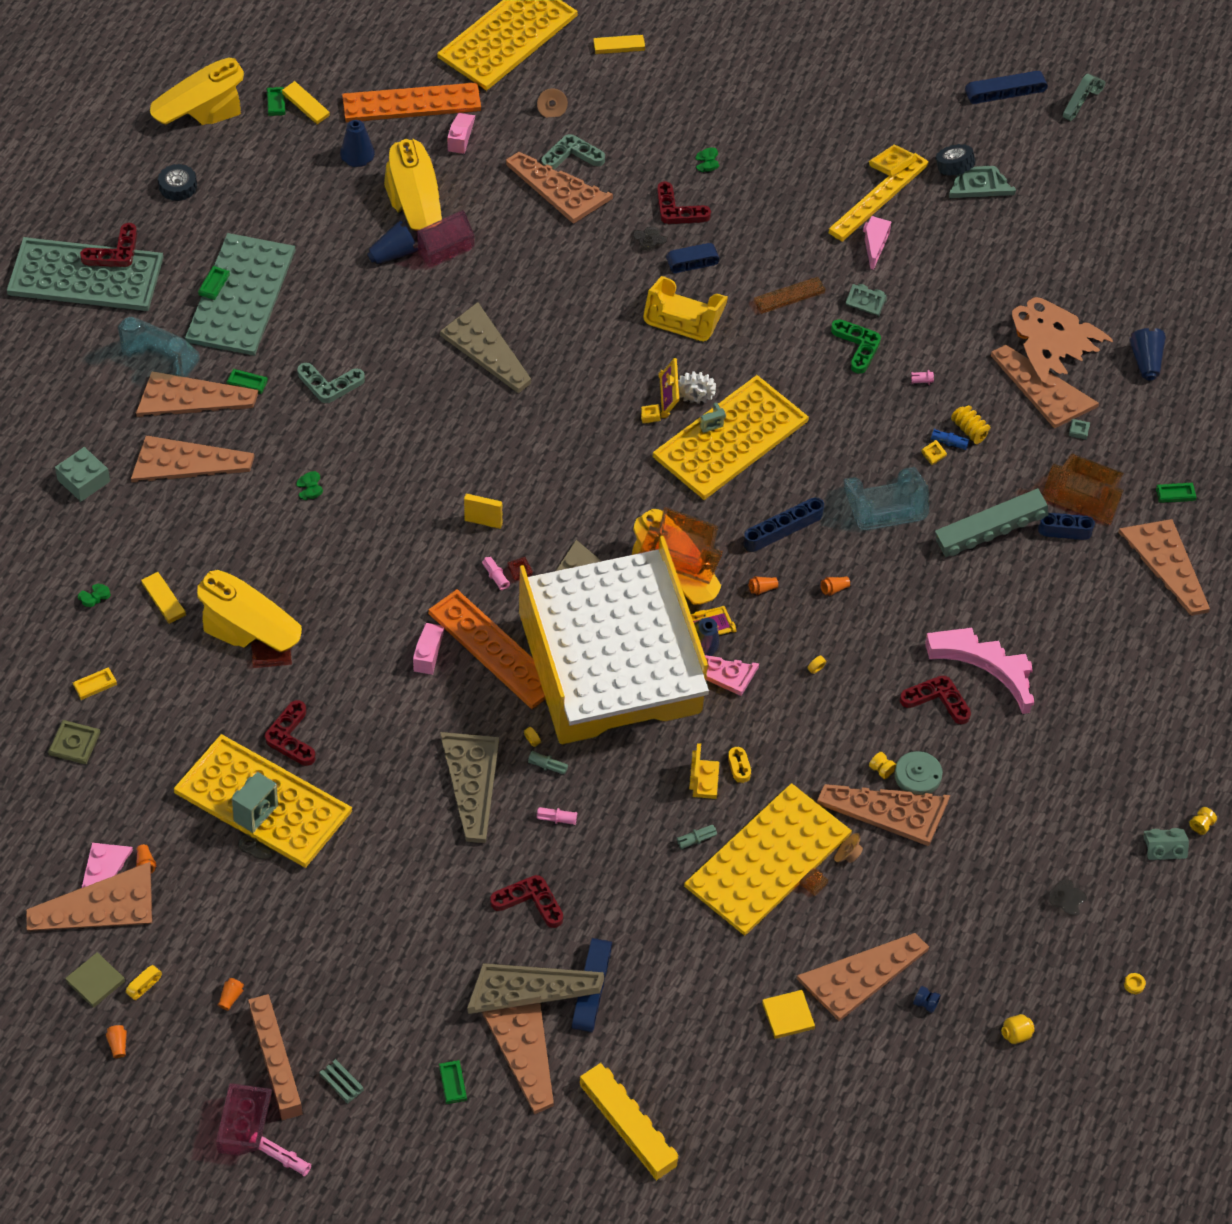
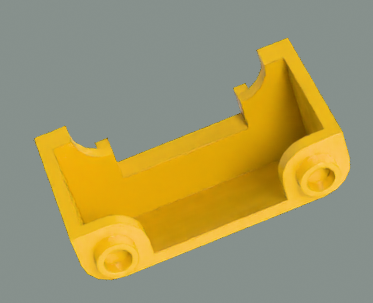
M661 276L648 290L643 314L644 321L657 328L699 341H707L711 337L724 311L728 296L714 294L710 297L708 304L675 294V282Z

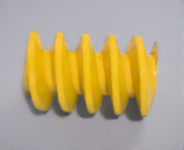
M971 406L959 407L953 412L951 416L952 421L975 444L981 443L988 435L991 428L990 425H985L986 421L981 420V416L976 415V411L972 410Z

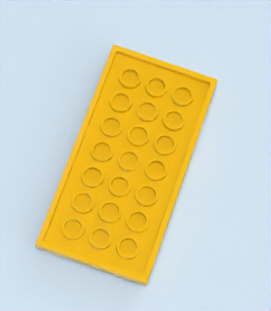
M502 0L437 53L438 58L487 91L577 17L578 11L561 0Z
M758 375L718 403L720 408L724 409L726 415L723 427L703 433L700 428L701 417H699L653 452V458L703 500L715 493L809 420V416ZM713 408L710 409V410H709L708 412H706L705 414H707V413H712V412H713Z
M222 734L174 787V793L305 868L352 813L351 806ZM258 771L277 783L278 807L252 833L234 822L232 796L245 785L249 777H253Z
M791 783L685 882L684 887L745 936L851 835L852 830Z

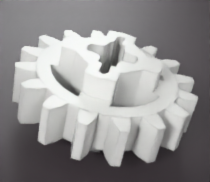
M693 371L692 375L685 373V377L680 376V380H678L679 398L684 397L683 401L690 400V403L697 402V404H700V401L707 403V399L712 400V396H715L716 383H714L713 378L709 379L708 374L703 376L702 372L696 374Z

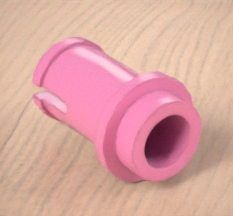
M927 370V372H911L912 384L928 383L930 385V383H934V374L930 370Z

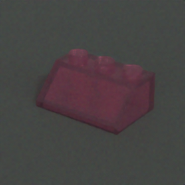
M464 210L418 230V254L429 267L439 265L442 261L454 258L457 254L469 251L472 247H475L474 233Z
M229 1084L216 1140L218 1153L240 1156L259 1150L272 1089Z

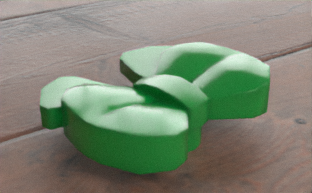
M706 148L696 155V160L705 161L696 166L698 171H713L719 167L718 161L715 160L718 155L716 148Z
M308 472L297 480L298 487L307 486V489L299 493L301 499L317 498L323 493L322 487L318 486V481L320 480L318 472Z
M95 584L92 586L93 592L91 594L81 591L78 594V599L81 600L84 606L93 607L95 604L100 603L101 599L110 598L111 594L107 586Z

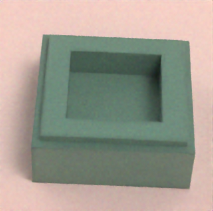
M1072 419L1069 436L1087 440L1090 422Z

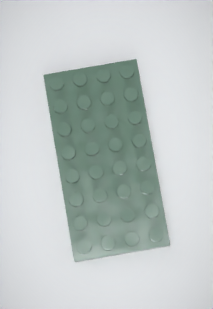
M227 233L214 266L230 271V276L215 300L201 297L186 334L185 342L255 356L295 253V246Z
M23 237L7 288V294L149 311L163 261V253L135 250L133 262L128 267L88 266L81 262L80 252L83 249L117 248ZM105 255L102 257V259L104 260L111 258V256Z

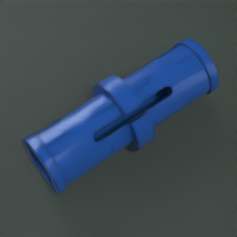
M936 429L933 430L931 436L932 441L937 440L948 447L953 446L967 450L970 440L954 435L952 432L945 433Z

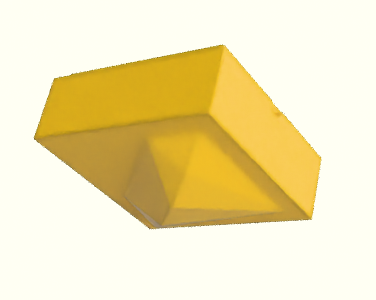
M659 404L641 407L642 423L661 421Z
M937 440L921 449L922 454L931 465L947 456L946 451Z

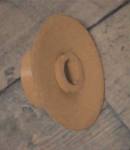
M554 88L543 91L537 101L539 112L546 118L560 117L564 114L568 105L565 94ZM551 100L555 101L553 105L549 104Z
M859 833L852 834L841 844L834 857L836 862H842L846 859L849 863H852L860 856L863 848L859 845Z

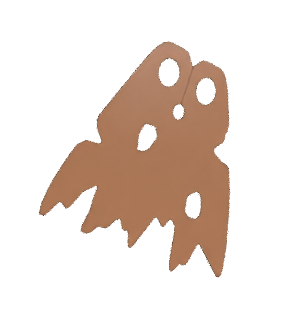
M1039 297L1029 300L1027 307L1018 306L1012 311L1017 330L1022 335L1029 337L1024 343V348L1032 366L1044 383L1047 381L1050 368L1059 374H1068L1059 360L1060 356L1065 358V355L1068 354L1083 361L1081 357L1083 354L1082 350L1087 352L1100 351L1087 338H1094L1100 342H1103L1104 339L1113 342L1111 337L1090 323L1079 324V319L1076 315ZM1041 303L1044 305L1045 310L1042 312L1035 310L1034 304ZM1026 312L1029 315V319L1026 321L1020 319L1019 313ZM1041 318L1043 323H1039L1037 319ZM1058 322L1065 330L1060 331L1054 328L1053 324ZM1042 350H1049L1052 356L1049 359L1045 358Z

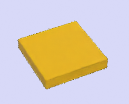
M892 145L871 159L869 165L893 177L917 161V155L899 146Z
M466 494L464 498L465 521L501 529L502 501Z
M802 990L763 999L762 1004L775 1039L815 1029V1024Z

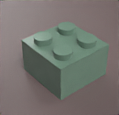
M85 447L55 466L57 480L80 502L110 482L108 468Z
M258 771L253 777H249L245 785L232 796L234 822L254 833L278 807L277 783Z

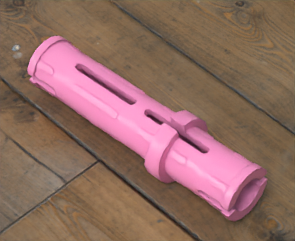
M259 1133L253 1136L250 1143L251 1146L280 1161L284 1167H290L303 1176H306L310 1171L311 1164L297 1157L295 1152L283 1149Z

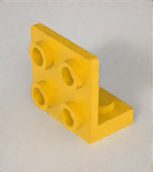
M697 743V750L692 751L689 789L693 790V797L717 799L719 762L700 760L701 744Z

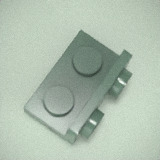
M853 284L845 304L880 316L883 305L887 301V296L881 290L875 289L873 291L863 284Z

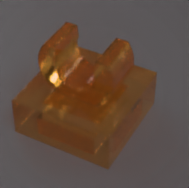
M814 868L800 880V885L814 896L828 884V879L819 870Z

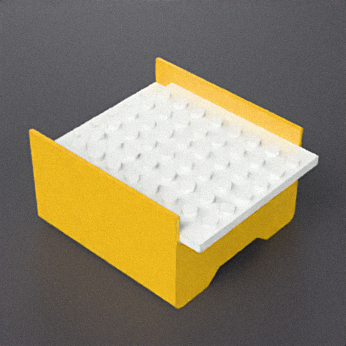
M660 536L658 550L527 577L524 565L520 566L519 615L560 744L597 737L607 729L650 719L669 721L702 712L704 696L709 694L706 684L708 663L664 536Z

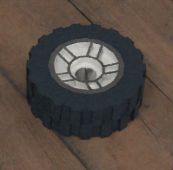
M957 144L940 150L936 156L939 172L944 175H958L969 171L975 165L973 148L966 144Z
M172 164L162 169L158 175L159 191H161V195L165 196L166 199L172 201L186 200L196 192V173L187 165Z

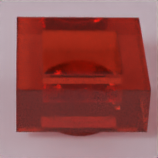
M526 557L508 562V569L515 581L520 580V566L524 565L527 577L533 575V570Z

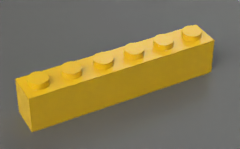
M600 1063L580 1076V1086L656 1181L677 1167L678 1154L676 1150L665 1143L663 1134L652 1127L650 1118L639 1111L637 1102L626 1095L627 1092L624 1086L614 1080L613 1073L609 1068H605Z

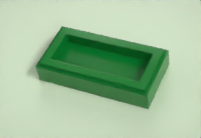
M284 87L267 88L269 116L286 115L285 97L282 94Z
M213 266L198 290V294L215 300L230 276V271Z
M233 369L227 380V385L258 390V394H262L268 379L267 377Z
M1193 483L1156 485L1159 503L1196 501L1197 497Z
M460 1060L440 1063L439 1070L446 1104L467 1101Z

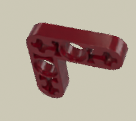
M666 181L658 184L657 196L660 218L663 223H700L710 220L711 209L704 205L676 207L672 184ZM669 201L671 204L664 205L662 202ZM688 213L690 216L683 217L681 214Z
M125 223L121 226L117 249H83L80 252L81 262L88 266H130L133 262L137 239L136 226L133 223ZM124 243L131 244L129 247L122 246ZM105 255L111 256L110 259H102V257Z
M938 676L907 688L901 693L900 703L906 708H913L939 697L956 723L966 724L970 720L971 711L952 680L947 676ZM928 689L931 691V694L924 695L921 693V690ZM906 696L912 698V701H910L909 699H905ZM954 697L957 699V702L950 703L947 698ZM959 711L961 712V714H965V717H963L962 715L958 716Z
M295 700L286 707L267 730L265 740L271 748L301 765L309 766L316 760L314 749L290 735L306 715L305 703ZM301 708V711H298V710H297V711L294 713V709ZM283 721L291 722L289 727H282L280 724ZM271 736H278V739L274 738L273 740H271ZM294 744L296 747L294 750H287L285 746ZM303 754H304V755L310 754V757H305V758H303Z
M534 875L495 891L490 897L491 907L496 911H503L533 899L547 926L557 928L563 923V912L546 881L541 876ZM535 882H536L537 885L540 884V891H541V892H540L539 894H538V889L536 888V886H533V883H535ZM515 890H521L524 894L521 897H515L512 893ZM496 898L503 900V903L496 902ZM542 898H548L551 903L545 906L540 904L539 901ZM551 909H552L553 915H554L555 917H557V920H556V921H555L553 918L551 919V913H550V910H551Z

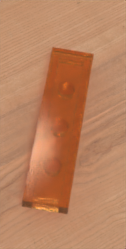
M815 277L754 297V303L760 313L763 314L824 294L826 289L820 279Z

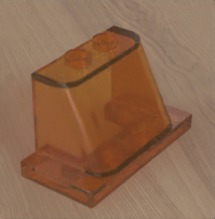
M1071 454L1063 467L1057 464L1052 465L1042 496L1045 500L1111 525L1124 491L1118 488L1124 473Z
M664 507L658 527H649L639 553L658 550L660 536H664L676 573L710 584L723 551L714 549L718 531L717 525Z

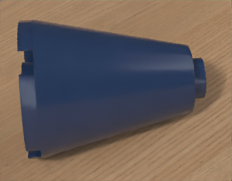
M352 120L347 124L340 156L349 166L367 165L366 163L373 160L375 151L364 123L360 120Z
M401 220L368 249L369 253L367 255L372 263L380 264L418 252V248L414 249L413 247L415 241L407 227L401 226L403 223Z
M1149 328L1140 329L1133 332L1131 338L1129 337L1141 376L1146 378V380H1155L1160 375L1166 336L1164 331L1155 328V331H1149Z
M706 617L694 622L704 655L712 656L719 647L718 625L714 619Z

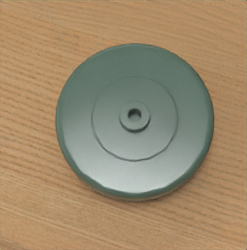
M921 751L904 754L897 761L894 772L895 781L903 791L912 792L916 795L934 792L940 786L943 775L939 761L934 756Z

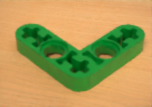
M841 319L833 321L831 327L833 335L860 345L852 359L851 370L857 374L864 373L880 346V334ZM858 332L860 336L855 337L851 333ZM866 350L869 351L871 354L863 355L861 352ZM862 360V365L856 366Z

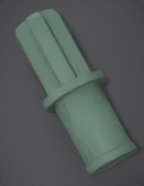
M535 751L530 753L528 763L540 766L545 771L549 769L560 774L567 772L568 765L552 759V756H545Z
M710 825L697 831L694 829L692 830L693 832L676 839L682 850L696 843L699 845L701 841L716 836L717 831L714 825Z

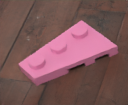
M705 655L708 663L706 680L742 696L759 668V663H752L751 665L742 663L740 660L732 662L725 661L720 657Z
M92 843L82 888L117 875L118 871L124 866L127 857L131 855L133 848Z

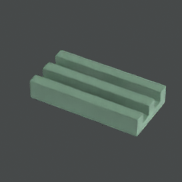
M335 1059L332 1062L333 1064L326 1066V1069L321 1070L319 1073L348 1104L363 1092L364 1088ZM335 1068L357 1089L356 1091L334 1070ZM329 1073H331L342 1084V1086L351 1094L350 1096H348L329 1077Z

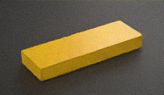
M643 35L593 38L595 54L645 51Z
M295 81L282 90V94L316 124L330 116V112Z
M159 572L141 580L142 585L169 624L186 616L185 610Z

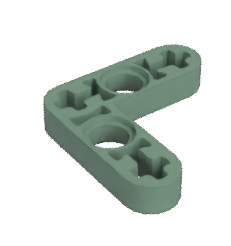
M1086 74L1068 103L1063 117L1072 121L1089 92L1098 95L1103 90L1105 81L1096 76Z
M571 134L565 135L542 157V165H550L553 170L571 153L593 166H602L605 163V153ZM580 149H587L588 151L585 152V153H582V152H580L579 150H580ZM562 151L564 154L558 155L555 152Z
M302 363L298 366L299 378L323 403H330L361 386L365 381V375L361 369H352L328 383L310 363ZM313 381L321 382V384L317 386L312 385L311 383ZM345 384L346 387L340 389L337 387V385Z

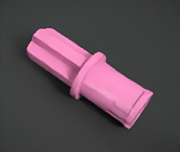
M485 557L482 564L488 571L490 579L495 581L500 590L508 588L510 582L502 573V568L497 566L492 557Z
M538 808L537 819L554 821L555 824L560 822L576 825L577 812L561 811L560 808H557V810Z

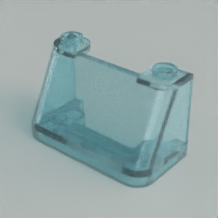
M127 317L118 326L123 355L131 357L132 353L135 352L143 355L147 349H150L175 360L173 368L177 369L176 376L188 377L200 361L199 352L185 339L138 318Z
M915 467L902 469L897 477L898 483L863 489L860 479L856 477L844 479L845 493L855 522L860 529L869 530L920 521L928 516V484Z

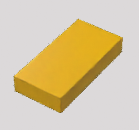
M109 667L73 682V686L81 700L117 685V681Z

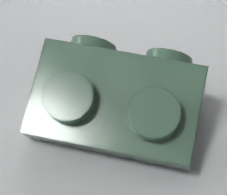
M1151 829L1144 831L1143 837L1148 847L1147 857L1149 860L1183 859L1188 857L1189 840L1184 829Z

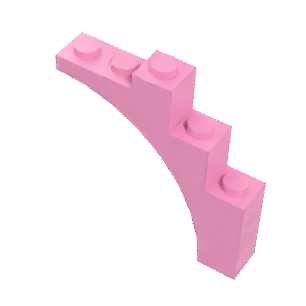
M972 628L927 633L925 645L929 659L959 660L988 671L1011 691L1018 702L1022 714L1030 713L1031 706L1034 705V697L1028 690L1029 674L1032 672V663L1028 661L1026 654L1005 656V650L1001 648L999 641L978 643V637L974 635Z

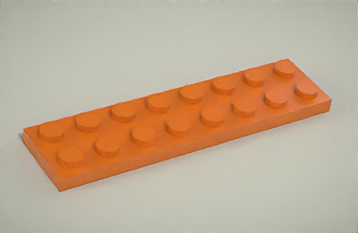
M477 83L342 94L345 122L481 111Z
M458 589L428 609V614L443 626L447 632L531 709L545 700L533 658Z

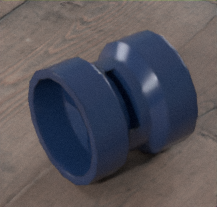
M921 986L913 1004L918 1007L923 1006L926 1008V1011L933 1013L938 1005L941 994L932 993L928 988Z

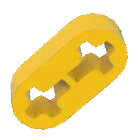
M741 747L732 748L728 754V761L733 778L739 783H745L751 777V767L747 754ZM734 754H738V756L740 757V762L737 761V758L734 757ZM739 768H742L743 773H745L744 776L739 773Z
M154 965L149 966L128 985L126 994L133 1000H137L159 981L162 972Z

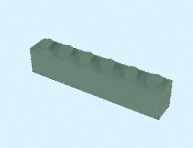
M1037 488L935 530L936 541L945 557L954 556L963 550L974 548L982 542L991 541L999 535L1008 534L1011 530L1025 527L1028 523L1042 520L1048 516V504Z

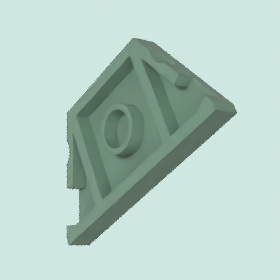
M977 166L962 174H958L952 190H950L949 198L1015 195L1016 189L1014 186L1010 187L1005 176L1000 174L995 166Z

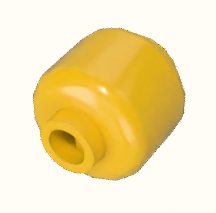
M1020 1014L1005 1019L1001 1031L1003 1037L1010 1043L1018 1044L1031 1039L1034 1033V1025L1030 1018Z

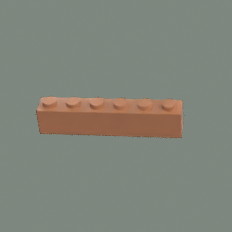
M269 994L249 999L250 1013L281 1119L286 1120L303 1115L301 1101Z

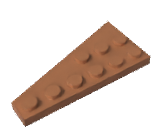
M1004 345L991 352V357L1054 429L1099 406L1097 401L1050 372L1048 373L1046 383H1044L1036 373L1030 360L1011 347Z
M152 371L136 415L137 417H143V415L149 414L157 416L161 413L182 414L202 412V410L219 411V409L230 408L231 410L253 408L258 396V390Z
M146 436L131 477V482L147 479L148 481H155L158 478L197 477V475L208 474L209 476L223 472L227 474L250 472L254 453Z
M1173 519L1119 529L1118 533L1125 537L1131 548L1138 552L1141 556L1140 558L1165 583V587L1172 591L1177 597L1178 602L1191 616L1209 613L1210 607Z
M145 863L27 909V931L152 924L151 863Z

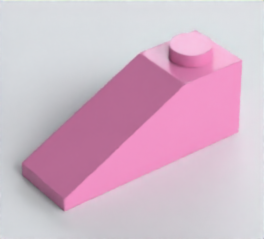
M458 113L451 124L447 137L449 152L465 154L475 115Z
M871 216L869 222H866L863 228L870 269L873 270L891 229V221Z
M430 623L425 624L413 658L414 672L433 675L445 630L443 626Z

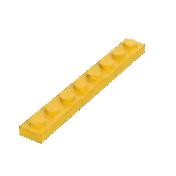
M914 153L917 155V161L893 177L888 176L833 224L829 228V234L843 242L928 166L929 161Z

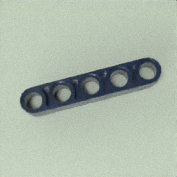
M1032 71L970 82L965 86V92L971 104H978L1041 93L1048 88V84L1041 71Z
M816 497L811 498L748 528L744 534V548L749 552H755L819 521L823 517V500Z
M591 939L584 971L604 972V978L606 977L612 941ZM604 982L600 993L578 997L572 1029L593 1032Z

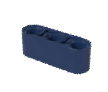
M712 243L672 250L666 255L672 273L714 266L720 261L716 248Z
M1048 513V516L1040 520L1038 531L1046 537L1087 540L1092 536L1095 522L1089 516Z

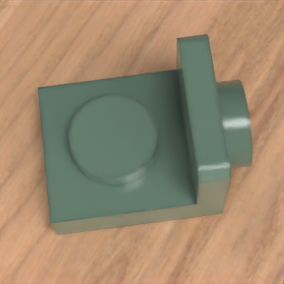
M718 403L713 404L712 413L701 416L700 428L703 433L723 427L726 415L724 409L720 408Z

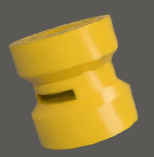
M883 752L877 753L869 763V767L874 771L877 770L879 776L883 779L888 778L895 771L896 763L892 760L889 761Z
M1202 807L1197 812V816L1190 820L1189 825L1192 830L1200 835H1204L1208 832L1209 826L1214 825L1217 821V816L1211 809Z

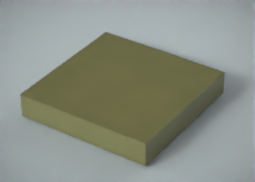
M63 720L48 753L51 756L87 764L101 733L100 729Z
M98 952L65 978L66 982L93 1008L125 982V978Z

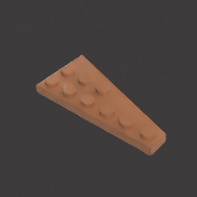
M521 152L506 159V165L573 224L613 199L612 193H604L596 186L586 185L583 180L561 170L559 172L552 169V166L547 164L544 166L538 163L536 159Z
M825 784L817 804L930 846L949 802L950 795H943V797L932 796L930 793L916 795L907 791L884 789L871 791L869 788H862L860 790L850 789L849 786Z
M916 933L800 974L797 976V980L840 1021L929 950V946Z
M540 1003L482 1012L533 1113L536 1114L553 1107L554 1102Z

